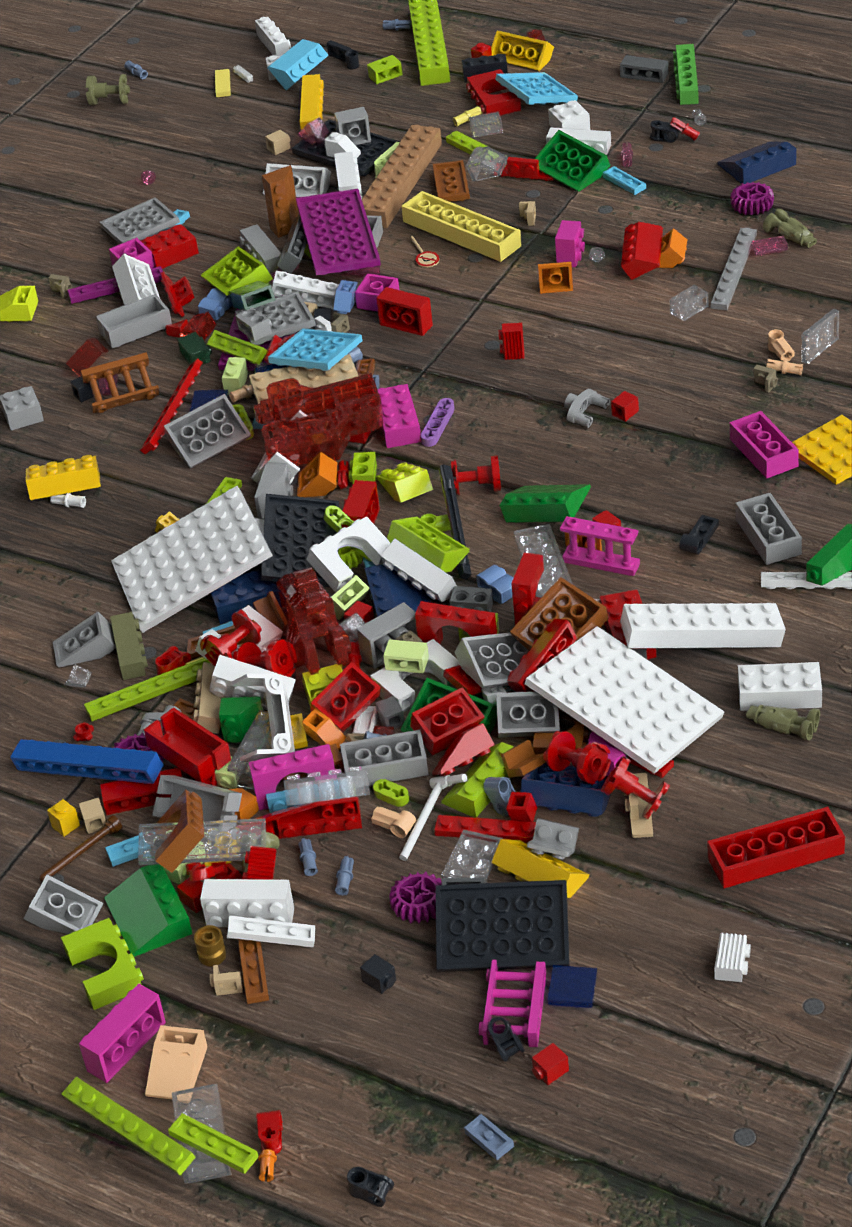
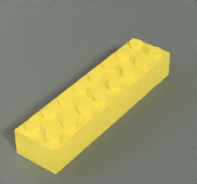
M421 191L401 206L403 222L497 261H503L521 247L519 229L424 191Z

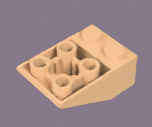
M160 1025L153 1046L145 1096L189 1102L207 1050L204 1030Z

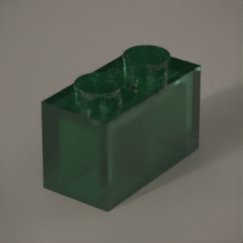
M196 332L177 338L179 351L190 365L197 358L203 362L202 365L211 362V348L205 344L204 339L199 337Z

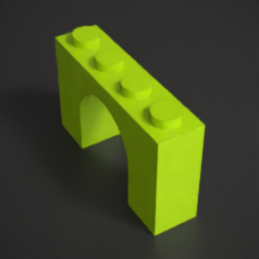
M110 918L61 937L65 953L72 966L100 955L111 956L116 959L115 964L109 970L83 981L86 995L93 1010L125 998L130 990H133L144 980L140 968L135 969L134 967L136 962L132 953H127L129 949L125 939L120 940L119 938L121 933L117 924L113 925Z

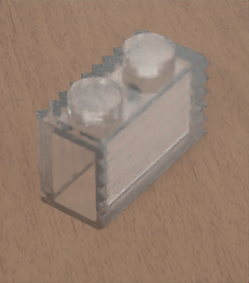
M499 112L469 117L473 138L503 133Z

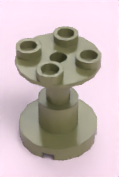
M94 75L87 76L86 88H88V92H86L89 105H97L98 98L108 97V94H119L122 104H128L127 94H130V87L126 85L127 75H120L119 85H107L106 82L97 83Z

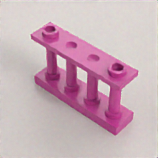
M566 516L560 531L569 533L570 545H568L562 556L563 563L629 576L635 575L640 565V559L631 557V545H633L638 535V530ZM577 534L587 536L588 548L577 546ZM595 538L605 540V552L595 550ZM613 541L623 543V555L613 554Z
M492 960L491 969H487L486 980L489 982L484 1020L479 1022V1035H483L484 1045L489 1043L490 1032L488 1024L492 1016H514L529 1019V1024L524 1026H511L517 1035H524V1037L528 1038L529 1047H538L547 977L545 962H536L535 971L526 973L498 971L497 960ZM497 980L525 981L533 984V988H529V990L496 989ZM495 998L529 999L531 1006H527V1008L495 1007L494 1000ZM494 1024V1031L501 1034L504 1032L505 1025Z

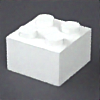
M576 100L548 109L549 125L551 127L590 130L589 113Z

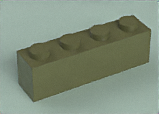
M133 612L110 616L123 680L145 676V667H148L146 656H142L145 654L143 643L139 644L143 640L141 631H137L140 630L138 618L134 619Z

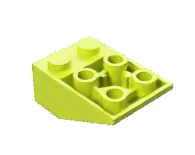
M18 286L0 295V321H32L38 304L35 286Z
M407 462L398 464L397 468L393 470L385 469L381 471L380 475L376 476L377 480L391 497L398 502H404L433 490L427 469L407 464Z
M340 663L302 673V682L310 706L311 702L342 672Z

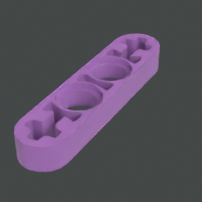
M443 398L435 407L421 433V441L424 446H434L438 442L454 412V401L452 399Z

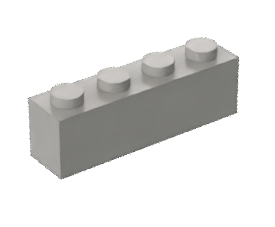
M256 224L240 230L241 237H239L241 246L246 248L247 253L262 262L269 273L280 270L277 264L281 252L261 228Z

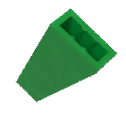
M852 524L845 525L806 563V581L823 586L852 570Z

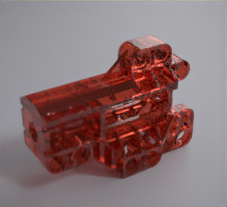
M372 373L316 388L301 385L295 378L273 382L266 388L268 399L254 405L256 421L259 424H266L262 428V435L268 461L278 452L296 466L308 464L320 452L334 461L340 460L351 436L379 429L384 424L382 402ZM299 410H301L303 413L307 415L302 418L295 417L294 420H290ZM268 431L273 433V438H270ZM296 454L299 455V458L292 460L290 456Z
M310 567L284 575L276 584L280 591L278 593L282 607L286 606V609L283 610V614L288 622L286 642H290L296 651L297 663H294L295 668L305 666L310 675L319 673L321 669L313 638L323 636L327 650L330 651L334 661H337V665L341 667L348 666V654L352 653L349 636L337 622L333 599L319 583L315 571Z

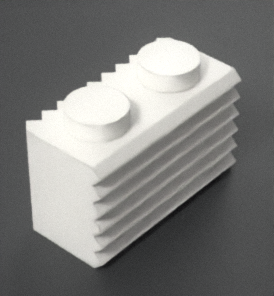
M720 933L714 968L715 980L742 982L743 975H747L748 961H745V958H750L751 944H747L746 935Z

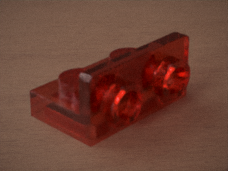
M207 311L194 315L179 335L182 340L196 338L201 344L217 324Z

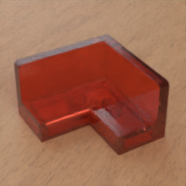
M90 338L86 340L66 364L77 375L81 376V370L90 368L101 355L107 354L109 351L96 338Z

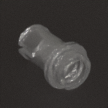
M695 109L692 112L695 123L699 126L704 125L707 118L702 114V111Z

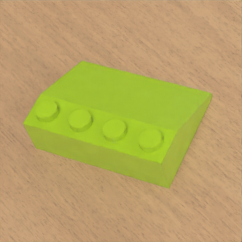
M239 246L201 274L203 279L226 296L230 295L229 291L253 282L261 281L269 284L273 279L262 262Z

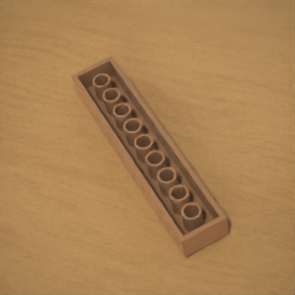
M411 125L362 198L366 215L381 216L383 228H388L442 145L440 128Z

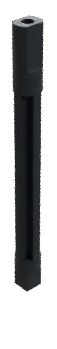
M443 464L439 467V474L451 536L454 540L466 546L451 466ZM468 554L457 565L459 578L465 580L472 575Z

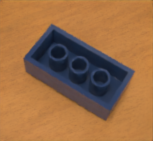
M261 570L240 575L210 593L211 601L220 624L232 621V615L248 605L254 609L253 602L267 597L270 591H273L281 608L293 605L289 584L261 581Z

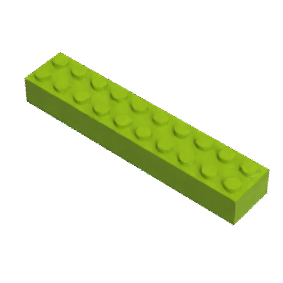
M408 0L421 86L450 82L449 65L437 0Z

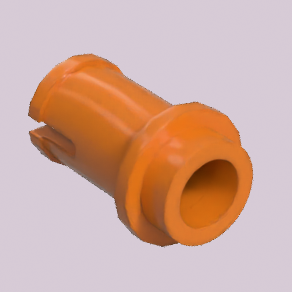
M266 1149L261 1151L258 1157L260 1161L259 1180L265 1182V1173H268L267 1182H270L274 1179V1163L277 1161V1156L273 1150Z

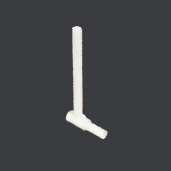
M466 774L446 775L430 779V786L433 790L399 856L401 860L406 861L441 790L452 784L466 782Z

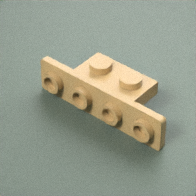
M647 773L634 774L639 777L638 782L648 788ZM630 793L628 799H625V810L630 811L632 837H652V817L650 816L648 820L642 817L648 803Z

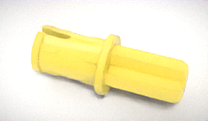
M475 107L469 111L465 110L463 114L453 117L454 125L458 127L465 122H470L471 119L482 114L481 108Z

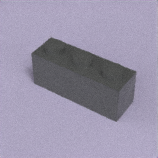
M626 55L620 63V77L663 83L669 74L667 60Z

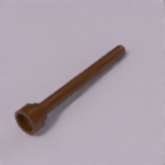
M114 815L109 817L102 829L42 873L40 881L43 882L46 875L54 876L107 834L117 833L121 830L123 826L119 819Z

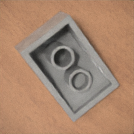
M265 464L254 497L258 519L264 520L266 494L293 495V485H290L291 472L288 471L287 464Z
M96 612L53 641L56 665L64 667L100 659L116 649L112 624L99 612Z
M46 875L24 919L42 929L70 934L92 925L104 903Z

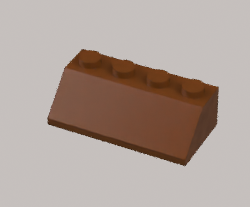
M291 165L262 175L270 229L278 238L289 234L291 225L299 214Z

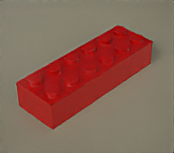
M829 807L707 841L708 860L723 889L845 854V835Z

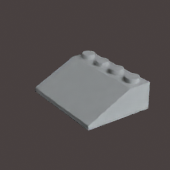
M225 394L164 425L165 436L190 469L251 437L249 430Z
M510 633L462 638L455 650V655L461 668L481 688L509 685L507 679L510 672L517 668L521 658L529 650Z

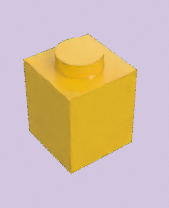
M64 799L47 810L52 828L64 837L80 826L76 809Z

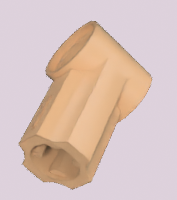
M777 329L769 332L768 350L776 353L780 360L790 361L794 357L795 352L784 339V333Z
M376 807L371 818L373 824L390 829L398 838H405L416 823L415 816L404 810L397 813L383 807Z

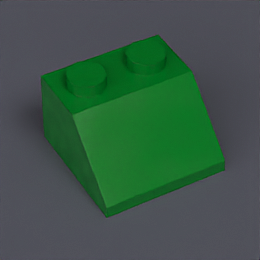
M261 696L221 698L219 718L225 742H245L264 729L263 721L266 720Z

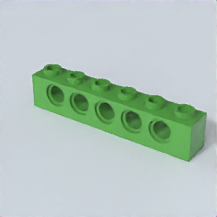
M694 44L676 45V51H673L677 99H680V105L699 104Z

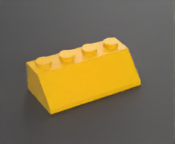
M498 30L491 47L492 56L505 54L508 64L538 71L550 61L554 46L546 41Z
M500 839L491 862L498 866L497 869L507 874L511 872L515 874L517 880L522 882L566 880L567 898H571L590 875L545 852L544 854L531 852L532 848H528L527 844L520 840Z

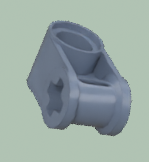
M488 777L484 782L485 793L492 802L495 811L502 816H508L506 808L511 792H516L511 781L507 777Z

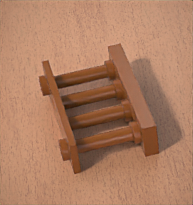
M147 352L81 370L83 383H90L96 401L92 403L93 413H103L110 408L146 398L153 399L159 395L158 385H151L145 368L149 365ZM139 369L145 389L135 391L129 373L130 370ZM121 373L129 393L119 396L113 376ZM106 378L112 398L102 400L96 382L98 379Z

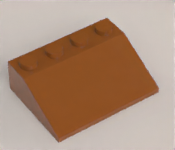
M560 577L510 631V634L530 651L534 641L541 637L545 627L554 618L566 619L570 622L577 641L595 627L601 628L608 620L606 606Z

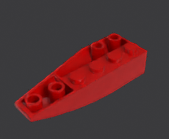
M359 796L316 801L269 813L237 826V838L241 841L242 837L250 832L257 833L260 841L262 832L272 833L279 839L360 829L362 828Z

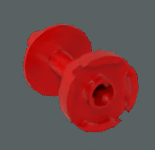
M498 455L491 456V465L477 466V470L457 472L456 460L451 461L453 477H456L454 478V484L458 496H460L459 483L463 482L493 483L494 492L501 491Z
M239 610L232 615V622L236 630L230 635L223 634L219 639L213 635H207L200 641L201 650L205 649L207 652L204 656L214 667L217 664L219 655L233 659L231 653L237 649V643L243 638L248 642L260 643V632L262 629L257 622L253 623L245 611Z
M283 639L272 641L263 652L255 643L246 642L233 654V659L256 667H262L265 670L291 677L296 669L293 668L294 663H297L296 651L290 642H286Z
M556 731L547 750L543 754V759L551 770L562 771L572 762V765L577 768L578 777L590 784H596L595 781L604 779L611 764V759L608 758L610 750L606 745L592 742L584 748L576 749L575 738L566 731Z
M622 756L615 764L614 770H611L601 792L609 796L617 788L628 796L630 793H633L648 803L642 815L643 818L648 820L653 811L656 812L662 802L659 799L662 795L666 794L670 785L663 781L655 792L638 782L639 777L627 771L630 760Z

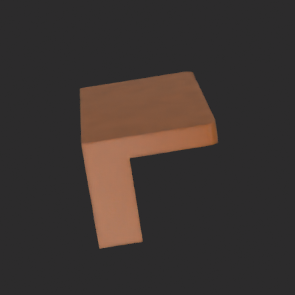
M273 591L268 592L267 597L253 602L252 605L259 614L283 632L286 631L288 622Z
M525 740L501 754L508 777L524 776L546 763L543 759L544 753H534L530 740Z

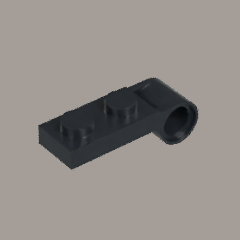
M332 40L327 42L329 56L346 62L348 69L359 68V57L356 50Z
M701 515L691 532L682 535L679 544L680 550L699 555L718 528L719 519Z

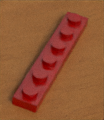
M438 815L435 836L497 841L507 839L528 843L533 840L536 822Z

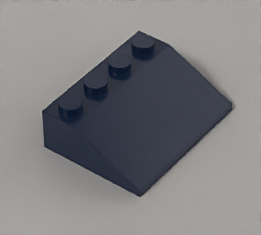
M770 141L718 161L717 165L740 183H751L796 165L797 148L789 142Z
M383 564L365 568L367 586L370 588L369 594L376 618L403 602L416 612L421 601L431 603L430 597L426 594L425 590H418L412 585V581L409 579L403 580L397 574V571L394 569L390 571Z
M546 762L522 778L521 792L531 793L537 807L544 806L549 810L564 809L569 813L584 812L589 816L596 817L602 815L606 810L611 794L608 796L601 792L602 786L608 777L607 775L601 781H595L596 784H590L578 777L577 768L574 766H568L562 771L551 770Z

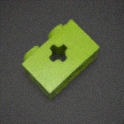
M393 55L367 64L368 76L376 84L402 75L401 62Z

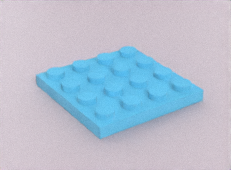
M545 72L496 74L495 80L501 83L500 85L508 88L510 92L515 93L518 98L523 99L529 105H534V103H568L578 99V95Z
M303 328L268 357L269 363L278 366L289 365L291 367H306V369L315 368L327 371L362 342V335Z

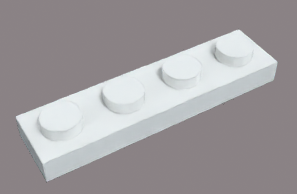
M229 916L227 938L314 947L315 925Z

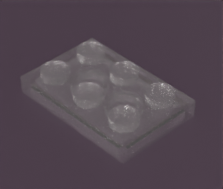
M832 309L802 333L801 353L803 363H810L839 339V310Z
M463 830L441 874V878L485 877L487 880L494 865L491 863L500 839L503 838Z

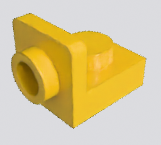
M170 511L165 516L161 515L156 521L155 532H160L180 519Z

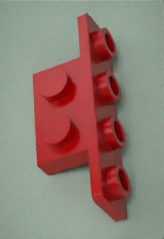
M508 157L507 165L497 164L493 171L494 175L502 177L511 176L515 178L542 179L545 181L554 180V178L539 171V160Z
M164 271L161 272V282L166 287L164 290L169 295L167 298L172 304V310L175 314L179 313L182 317L185 316L182 307L195 298L188 279L184 276L173 284Z

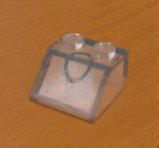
M488 146L477 147L473 150L466 168L473 182L501 176L508 157Z

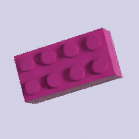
M408 384L373 390L375 406L386 447L392 448L421 442L420 425Z
M762 411L730 422V440L766 479L798 467L799 449Z
M138 984L127 993L126 997L118 1005L112 1008L111 1012L103 1020L97 1023L96 1027L88 1035L82 1038L79 1046L87 1072L108 1083L155 1035L160 1025L163 1026L166 1023L159 994Z

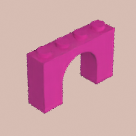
M329 744L249 762L259 810L269 808L266 794L276 792L279 781L289 774L296 772L308 773L314 777L315 784L337 780Z

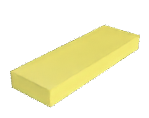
M229 69L215 70L216 97L231 96Z

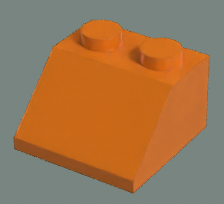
M674 228L662 237L660 266L657 268H673L677 264L680 265L685 259L688 240Z
M571 262L538 264L540 294L573 291Z
M320 452L299 472L297 496H325L330 491H333L337 486V462Z

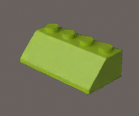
M418 517L393 520L387 536V540L390 543L394 539L398 540L445 573L451 572L470 550Z
M500 742L490 747L491 752L479 757L465 773L467 781L456 783L442 799V804L477 818L491 802L484 791L485 780L488 777L511 778L508 777L501 754L513 748V746Z

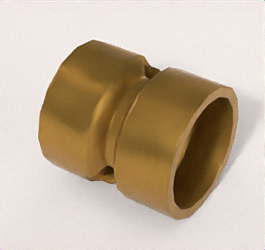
M207 925L198 929L194 935L199 961L208 967L221 964L226 958V949L221 930L213 925Z

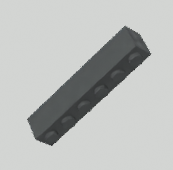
M299 214L291 225L277 264L283 272L289 274L300 263L307 245Z

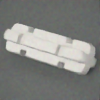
M239 65L234 66V73L248 83L253 81V75Z

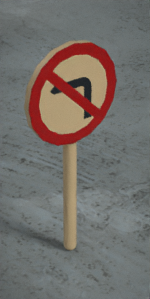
M413 236L410 237L420 251V254L415 259L416 264L428 268L439 263L440 258L437 253L431 251L424 252Z

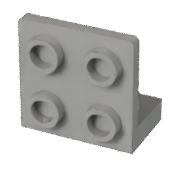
M538 818L533 840L527 843V847L532 848L531 852L544 854V852L552 853L554 858L565 859V857H569L575 851L579 828Z

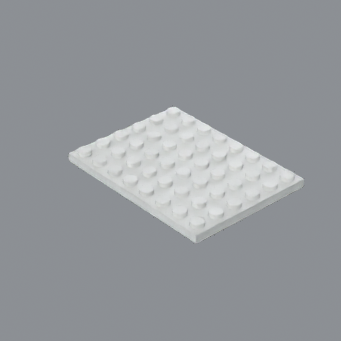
M236 486L111 561L135 619L138 618L140 630L144 633L273 555L241 490Z
M598 626L528 676L525 681L528 687L654 774L724 715V711L673 678L634 650L628 648Z

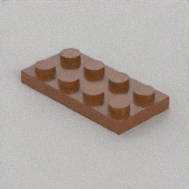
M463 160L433 164L437 196L449 202L470 199Z

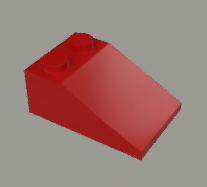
M462 687L413 712L410 726L413 731H421L423 744L433 756L448 748L458 734L477 725L485 716Z

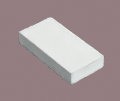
M369 706L356 719L352 734H365L366 731L375 732L378 719L376 706Z

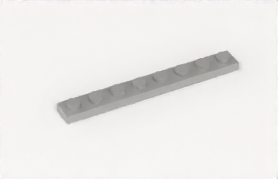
M740 228L712 298L711 309L728 310L757 236V229Z

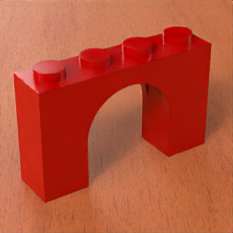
M501 69L467 77L466 90L470 92L476 106L481 108L482 114L487 119L521 111L520 98L515 93L490 94L507 89L495 80L496 74H504Z
M524 552L512 580L515 626L541 599L535 596L538 583L544 571L543 555Z
M421 601L415 613L417 635L423 643L434 639L441 645L443 640L442 627L448 625L463 629L470 637L497 634L496 615L493 612Z

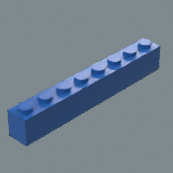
M20 739L10 757L19 771L154 784L163 767L157 752L23 739Z

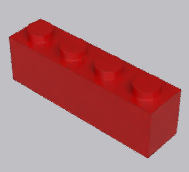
M174 768L161 771L154 784L129 781H114L100 784L106 816L155 805L156 797L171 798L172 794L157 793L160 776L175 775L182 777L181 769Z

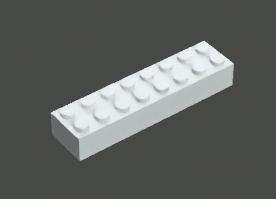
M776 603L624 604L620 620L628 648L781 647L786 630Z

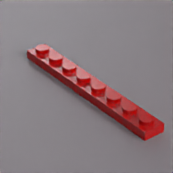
M198 358L188 366L140 449L144 454H147L150 450L154 451L158 447V440L165 435L164 425L170 423V419L177 414L176 408L178 409L183 403L182 398L189 393L188 388L194 384V378L201 372L199 368L203 362Z

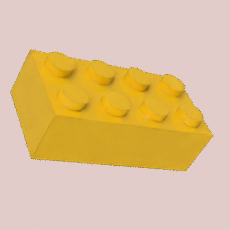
M85 455L81 459L74 460V458L65 459L64 462L57 463L53 461L43 466H30L26 469V484L30 500L101 487L96 456Z

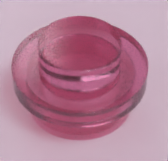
M146 170L141 173V180L145 184H152L156 179V174L153 171Z

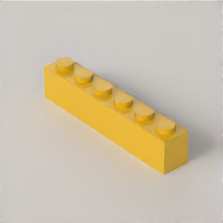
M320 74L302 76L300 109L302 135H309L322 125L324 81L321 80Z

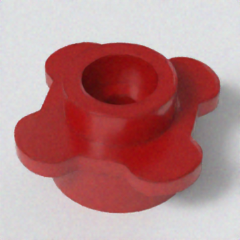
M88 723L78 724L75 727L76 734L73 736L74 740H91L94 727Z

